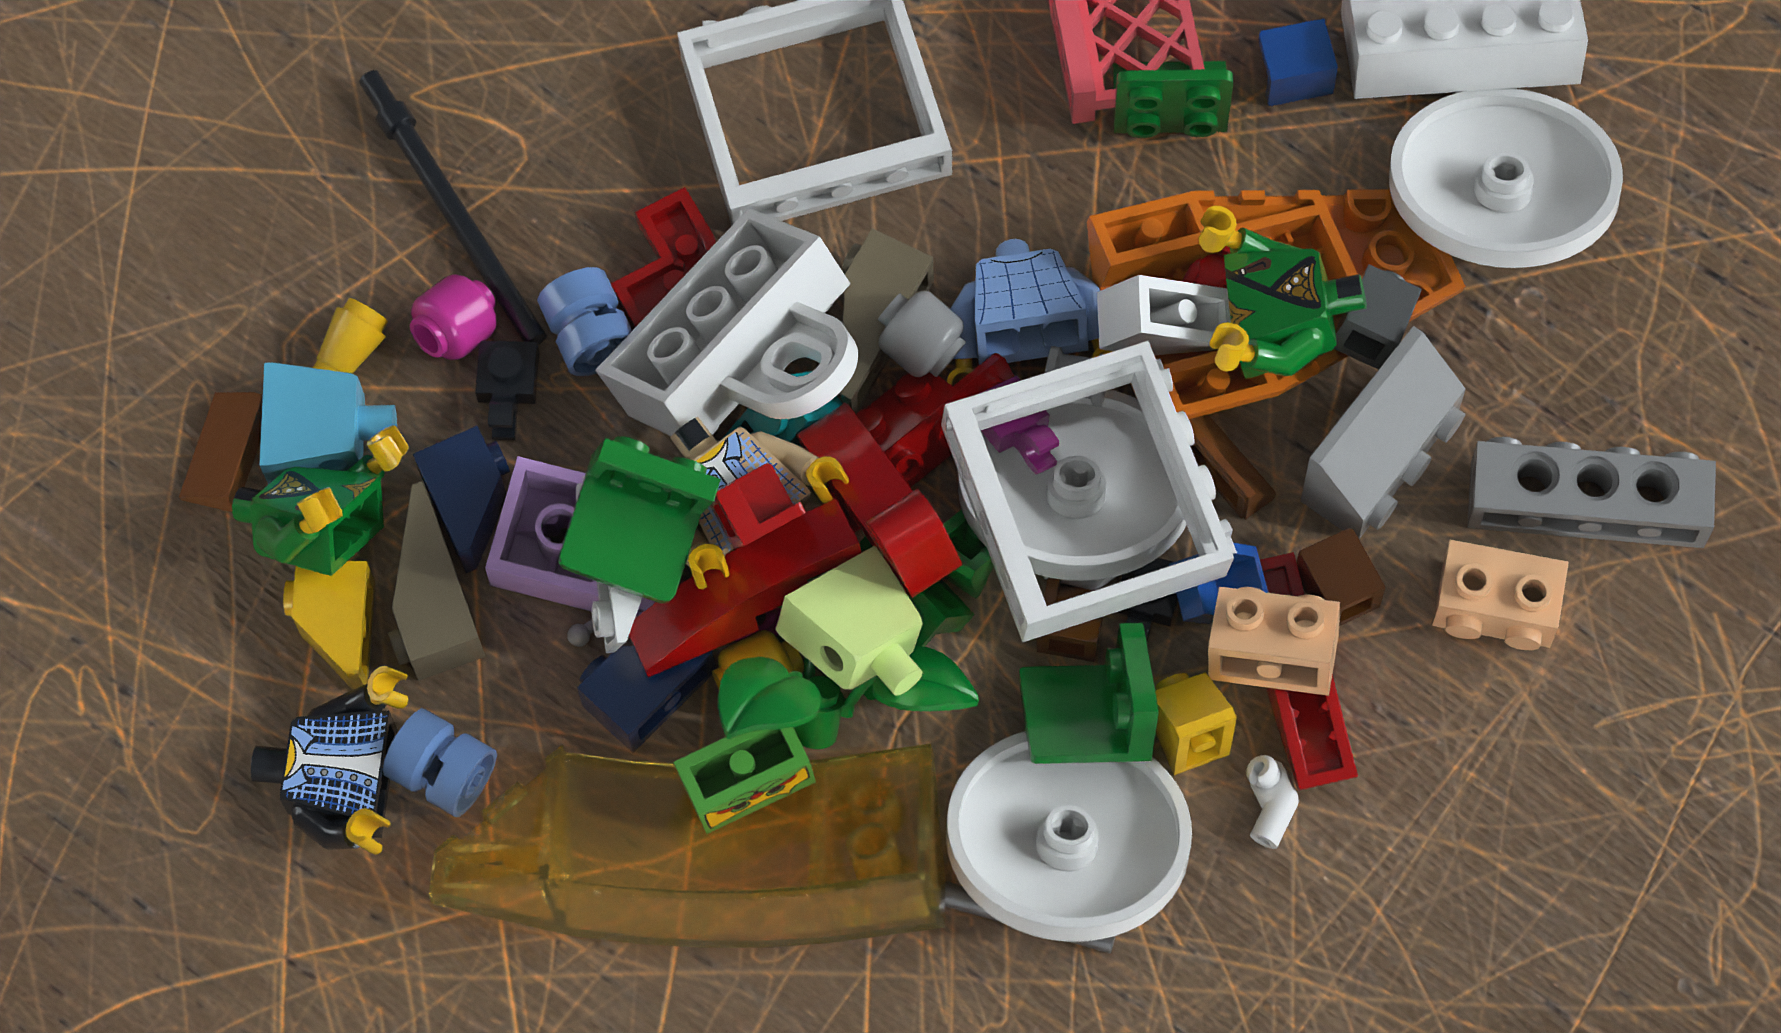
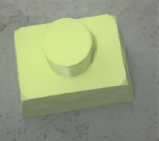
M876 546L869 548L785 596L776 631L842 689L852 690L877 675L895 696H898L911 689L922 676V670L909 656L914 651L922 627L921 616Z

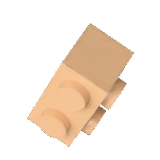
M1450 540L1443 560L1432 626L1445 628L1448 634L1462 639H1477L1481 635L1505 639V643L1508 646L1520 650H1537L1541 646L1550 648L1559 627L1569 562Z
M1219 587L1208 645V676L1214 681L1329 696L1339 637L1340 602L1328 601L1319 596L1308 594L1289 596L1266 593L1254 587H1241L1238 589Z

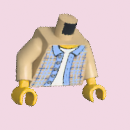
M696 417L679 428L670 437L685 458L701 463L707 468L706 474L721 479L718 489L766 463L774 467L793 504L800 501L803 506L807 504L811 492L806 485L812 487L821 502L827 503L833 497L825 486L826 482L832 479H840L844 484L849 482L842 466L835 458H819L799 445L762 431L750 434L744 428L739 427L717 442L699 417ZM711 506L700 516L686 560L687 565L690 566L696 587L699 589L707 587L703 573L709 569L721 570L725 578L730 575L724 555L735 550Z

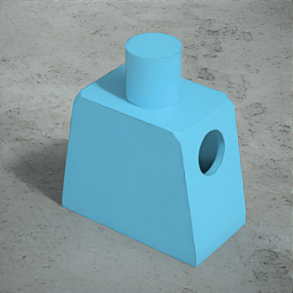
M273 362L264 363L259 466L268 484L287 468L292 467L347 471L363 457L364 440H369L389 426L395 425L397 427L395 405H365V394L359 378L352 373Z

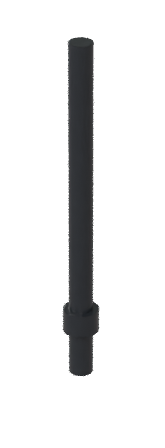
M377 70L365 73L359 79V84L377 110L376 121L389 140H396L523 342H537L538 345L541 344L547 337L546 333L415 130L416 119L404 101L396 100Z

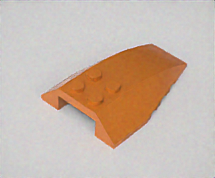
M1349 189L1344 195H1321L1319 190H1297L1294 196H1265V190H1241L1238 196H1215L1214 190L1190 191L1092 215L1087 220L1092 281L1098 285L1100 291L1137 275L1182 281L1192 263L1200 257L1202 260L1204 257L1214 254L1203 250L1198 239L1204 229L1200 220L1211 206H1222L1233 213L1237 224L1235 231L1243 227L1271 240L1302 249L1312 248L1319 251L1328 280L1357 274L1362 276L1368 264L1381 270L1397 273L1406 282L1422 289L1409 322L1458 295L1466 287L1452 256L1426 242L1406 224L1394 205L1390 189ZM1342 314L1333 315L1335 330ZM1333 349L1332 351L1320 354L1292 376L1265 373L1245 379L1240 363L1237 368L1227 372L1217 367L1214 358L1218 351L1154 355L1156 360L1161 359L1164 369L1169 368L1173 391L1169 392L1176 412L1184 411L1189 419L1279 396L1348 357V355Z

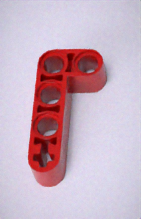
M846 402L796 434L799 443L805 450L819 458L833 457L840 463L849 482L844 484L840 479H832L826 483L870 544L876 546L910 598L918 595L963 565L943 523L926 497L918 488L912 491Z

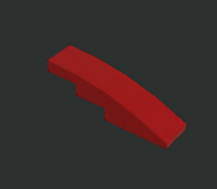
M835 498L748 545L724 555L730 573L728 577L725 578L723 572L719 569H709L703 573L707 587L699 589L696 587L692 576L678 586L675 596L669 602L663 604L656 602L636 617L629 637L647 676L651 677L758 631L756 616L782 606L785 596L807 584V579L831 570L862 553L859 541L837 499Z
M1294 552L1260 559L1269 593L1289 596L1305 595ZM1333 674L1329 696L1266 687L1298 791L1358 777Z

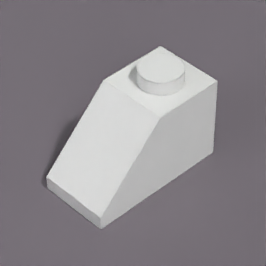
M1137 275L1097 292L1099 349L1117 351L1145 341H1149L1154 355L1219 350L1213 349L1209 345L1212 335L1219 324L1231 323L1228 291L1226 288Z

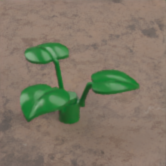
M826 571V572H824V573H821V574H819V575H817V576H814V577H812V578H810V579H807V582H808V583L811 582L812 580H814V579L820 577L821 575L827 573L828 571ZM915 646L914 651L909 656L922 670V676L911 689L898 696H895L876 675L855 687L848 697L844 698L839 685L831 678L815 676V665L805 656L804 678L801 672L792 671L789 673L781 663L771 658L753 657L738 660L731 664L722 676L718 693V711L727 739L752 731L793 727L803 747L825 749L836 742L841 717H853L855 705L871 685H873V696L877 701L889 707L906 711H945L978 707L979 697L970 681L952 659L935 649Z

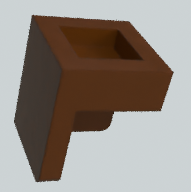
M1345 529L1299 551L1297 566L1306 594L1319 596L1328 601L1340 602L1339 626L1380 608L1386 586L1353 529Z
M1048 577L1044 600L1046 606L1095 590L1062 585L1061 579ZM1103 616L1038 637L1037 652L1095 662Z

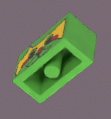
M793 727L752 731L731 739L725 737L673 762L706 834L816 782L811 763Z

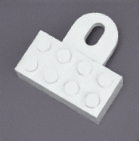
M1342 0L1341 17L1354 99L1581 84L1588 36L1580 0Z
M748 208L595 371L628 416L669 436H672L679 428L696 417H699L713 435L722 421L738 404L775 419H791L806 415L824 406L837 396L847 385L857 366L858 348L855 341L840 320L826 314L834 301L850 285V282L820 236ZM806 357L820 363L814 371L805 376L796 377L784 372L787 365L798 358Z

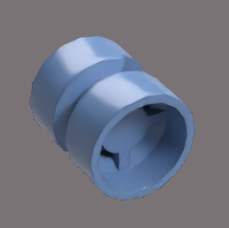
M586 267L564 274L549 283L538 296L537 302L550 331L558 335L556 344L569 373L575 376L597 374L595 371L597 367L632 332L624 312L617 309L619 302L605 271L598 267Z
M421 708L410 716L395 736L384 759L383 774L411 792H417L424 788L426 801L454 817H460L474 804L486 786L495 767L497 752L470 734L463 733L455 737L454 725L427 709Z

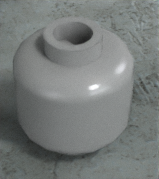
M920 291L909 300L899 293L877 319L885 326L879 336V347L914 377H922L929 372L937 377L966 343L960 337L964 328L962 319L929 291Z

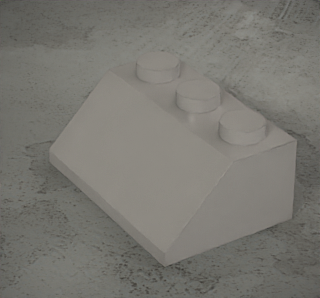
M1415 326L1411 328L1309 458L1300 502L1341 530L1353 529L1359 539L1370 525L1377 530L1384 525L1398 503L1393 498L1394 494L1404 482L1413 486L1419 480L1432 459L1426 453L1438 438L1446 443L1454 435L1465 417V413L1459 410L1465 387L1421 330Z

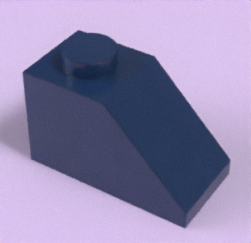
M478 426L413 454L419 474L466 574L476 570L506 497V490L501 476L510 472L498 442L495 440L486 444Z
M621 646L608 658L605 655L597 657L582 673L580 677L581 684L577 687L582 706L634 753L712 676V671L716 669L714 654L711 650L648 677L634 646Z

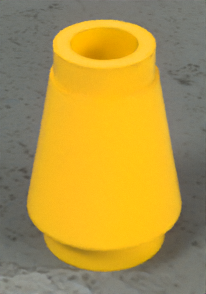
M348 298L343 308L336 307L316 358L317 361L312 368L353 374L386 338L382 332L388 324V320L365 304L353 298Z

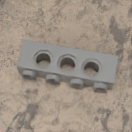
M1495 437L1487 440V442L1477 441L1470 464L1467 528L1704 548L1714 529L1716 461L1699 460L1697 455L1689 452H1672L1664 457L1640 455L1638 450L1629 447H1613L1605 452L1581 450L1580 446L1570 442H1554L1544 447L1522 445L1519 440L1510 437ZM1534 477L1540 480L1546 489L1540 492L1528 491L1520 485L1518 479ZM1586 481L1593 482L1602 488L1605 495L1600 497L1588 496L1579 489L1577 484ZM1644 486L1652 487L1661 493L1664 500L1660 502L1647 501L1638 493L1637 488Z

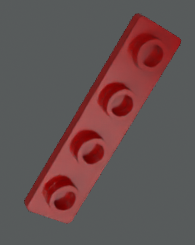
M998 353L991 355L954 386L939 376L935 377L930 372L922 377H914L907 374L896 385L856 415L911 488L952 454L941 427L945 404L977 395L1015 376L1006 359ZM828 486L827 489L829 490L833 499H837L853 532L855 533L860 528L857 526L852 517L849 515L844 506L833 493L831 488Z

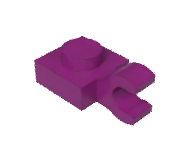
M1015 376L986 391L996 389L1008 384H1012L1021 380L1018 378V376ZM1046 410L980 430L999 453L1014 446L1035 474L1044 472L1057 465V460L1050 453V450L1059 446V440L1048 427L1050 414Z

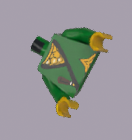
M1222 206L1209 207L1200 220L1204 226L1198 238L1202 249L1206 252L1216 253L1225 246H1228L1231 253L1224 255L1231 323L1219 324L1209 342L1210 347L1219 349L1214 360L1220 370L1232 371L1240 363L1245 379L1265 373L1292 376L1317 356L1332 351L1337 345L1333 315L1367 309L1360 274L1328 280L1319 251L1312 248L1302 249L1271 240L1243 227L1235 231L1237 225L1236 218L1231 211Z
M395 425L389 426L370 438L366 445L374 457L364 455L347 471L292 467L287 468L263 490L247 487L239 488L233 499L232 514L236 521L252 524L253 546L258 555L274 559L279 563L291 564L330 576L340 569L384 528L381 479L384 477V471L393 470L398 466L402 456L409 449L406 440Z

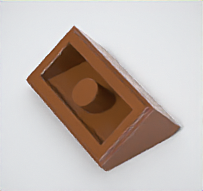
M216 392L214 394L179 495L180 500L232 512L234 496L239 488L245 487L261 440L263 394L256 392Z
M1209 415L1189 419L1194 433V445L1190 447L1197 465H1206L1212 476L1215 489L1241 519H1248L1275 498V490Z

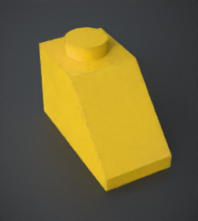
M347 561L332 576L295 566L294 580H286L284 585L283 606L285 615L292 617L301 637L352 690L367 684L375 595V579L367 561Z
M1206 672L1193 677H1189L1188 673L1175 674L1163 679L1155 686L1159 710L1156 734L1173 775L1230 755L1237 717L1230 703Z

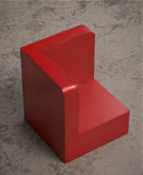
M769 463L719 488L714 502L710 505L734 549L744 547L806 513L801 501L792 503L774 467Z

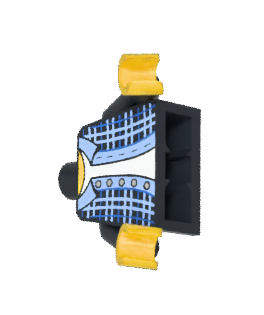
M381 666L373 671L367 684L311 709L307 716L292 719L287 748L254 747L251 759L252 781L281 784L280 801L287 813L291 815L294 825L325 849H356L361 847L374 855L380 854L383 846L373 840L372 837L382 838L383 827L388 828L391 824L390 821L385 819L390 779L383 774V764L389 747L398 731L390 711L382 709L386 705L396 709H403L407 706L408 696L393 691L399 681L408 678L406 673L388 666Z

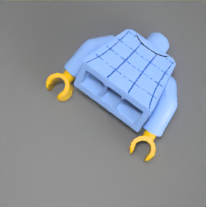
M1009 239L1002 242L996 249V257L981 259L976 264V281L964 285L950 308L963 321L964 328L960 337L966 341L962 349L953 358L955 359V369L947 377V382L952 386L973 371L972 358H978L980 365L994 353L1000 354L1010 363L1048 357L1051 346L1061 347L1063 354L1088 351V341L1090 340L1094 349L1091 358L1098 357L1100 354L1114 352L1099 349L1097 292L1100 289L1098 285L1075 268L1066 267L1058 251L1044 249L1030 252L1028 244L1020 239Z

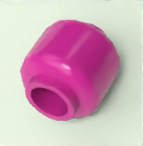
M457 274L446 276L414 301L411 308L412 320L410 323L412 336L419 347L432 357H442L449 360L463 358L478 347L481 341H485L493 334L496 328L495 298L489 288L478 280L471 281L467 277Z

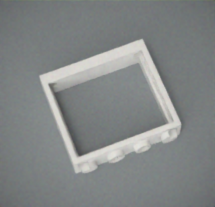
M797 0L776 7H754L746 11L742 16L719 22L714 20L702 21L703 26L677 33L681 60L731 225L748 208L783 221L952 175V149L903 0ZM885 21L922 136L739 185L704 68Z
M1149 341L957 400L944 406L941 427L1022 642L1226 577L1234 559L1233 554L1237 553L1231 539L1233 529L1228 520L1223 519L1219 521L1212 500L1216 498L1212 476L1206 465H1197L1190 446L1194 445V433L1189 418L1184 411L1176 412L1169 392L1173 391L1169 368L1164 369L1161 359H1155ZM1131 383L1199 557L1046 606L980 430Z

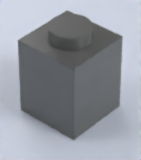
M1368 264L1361 276L1367 309L1342 313L1335 330L1337 345L1333 349L1379 370L1400 344L1422 289L1406 282L1403 277L1395 272L1381 270Z

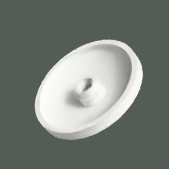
M1513 88L1459 92L1441 98L1424 107L1411 117L1399 132L1393 145L1389 169V187L1394 205L1406 224L1417 235L1437 249L1454 257L1481 265L1505 268L1534 267L1558 262L1592 245L1609 228L1616 215L1623 182V169L1617 149L1609 136L1594 120L1582 111L1556 98Z
M1107 390L1102 407L1092 405L1090 399L1082 398L1047 409L1046 411L1050 414L1048 427L1059 440V446L1050 450V453L1057 460V465L1039 474H1035L1028 467L1014 446L999 453L981 432L1034 574L1055 579L1077 581L1099 580L1126 574L1145 566L1165 553L1180 537L1187 525L1138 399L1114 390ZM958 474V493L962 512L972 531L986 546L963 482Z
M1026 731L995 743L969 764L953 789L946 824V846L953 871L967 894L982 909L1000 922L1018 931L1049 940L1072 942L1113 937L1132 930L1155 916L1172 899L1183 880L1192 840L1191 818L1185 798L1172 776L1153 757L1151 761L1034 764L1030 761Z

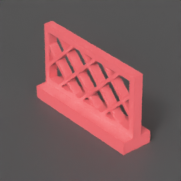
M1048 0L1072 124L1095 121V110L1115 108L1116 89L1105 90L1103 75L1113 63L1126 70H1158L1167 57L1172 55L1190 66V70L1205 69L1190 0H1148L1149 4L1137 18L1114 6L1117 0ZM1088 6L1094 9L1090 15ZM1159 8L1180 20L1179 27L1170 38L1146 25ZM1104 16L1127 29L1114 46L1093 34V28ZM1137 35L1160 48L1147 65L1142 64L1123 52ZM1183 38L1185 47L1179 44ZM1097 52L1104 56L1100 63Z

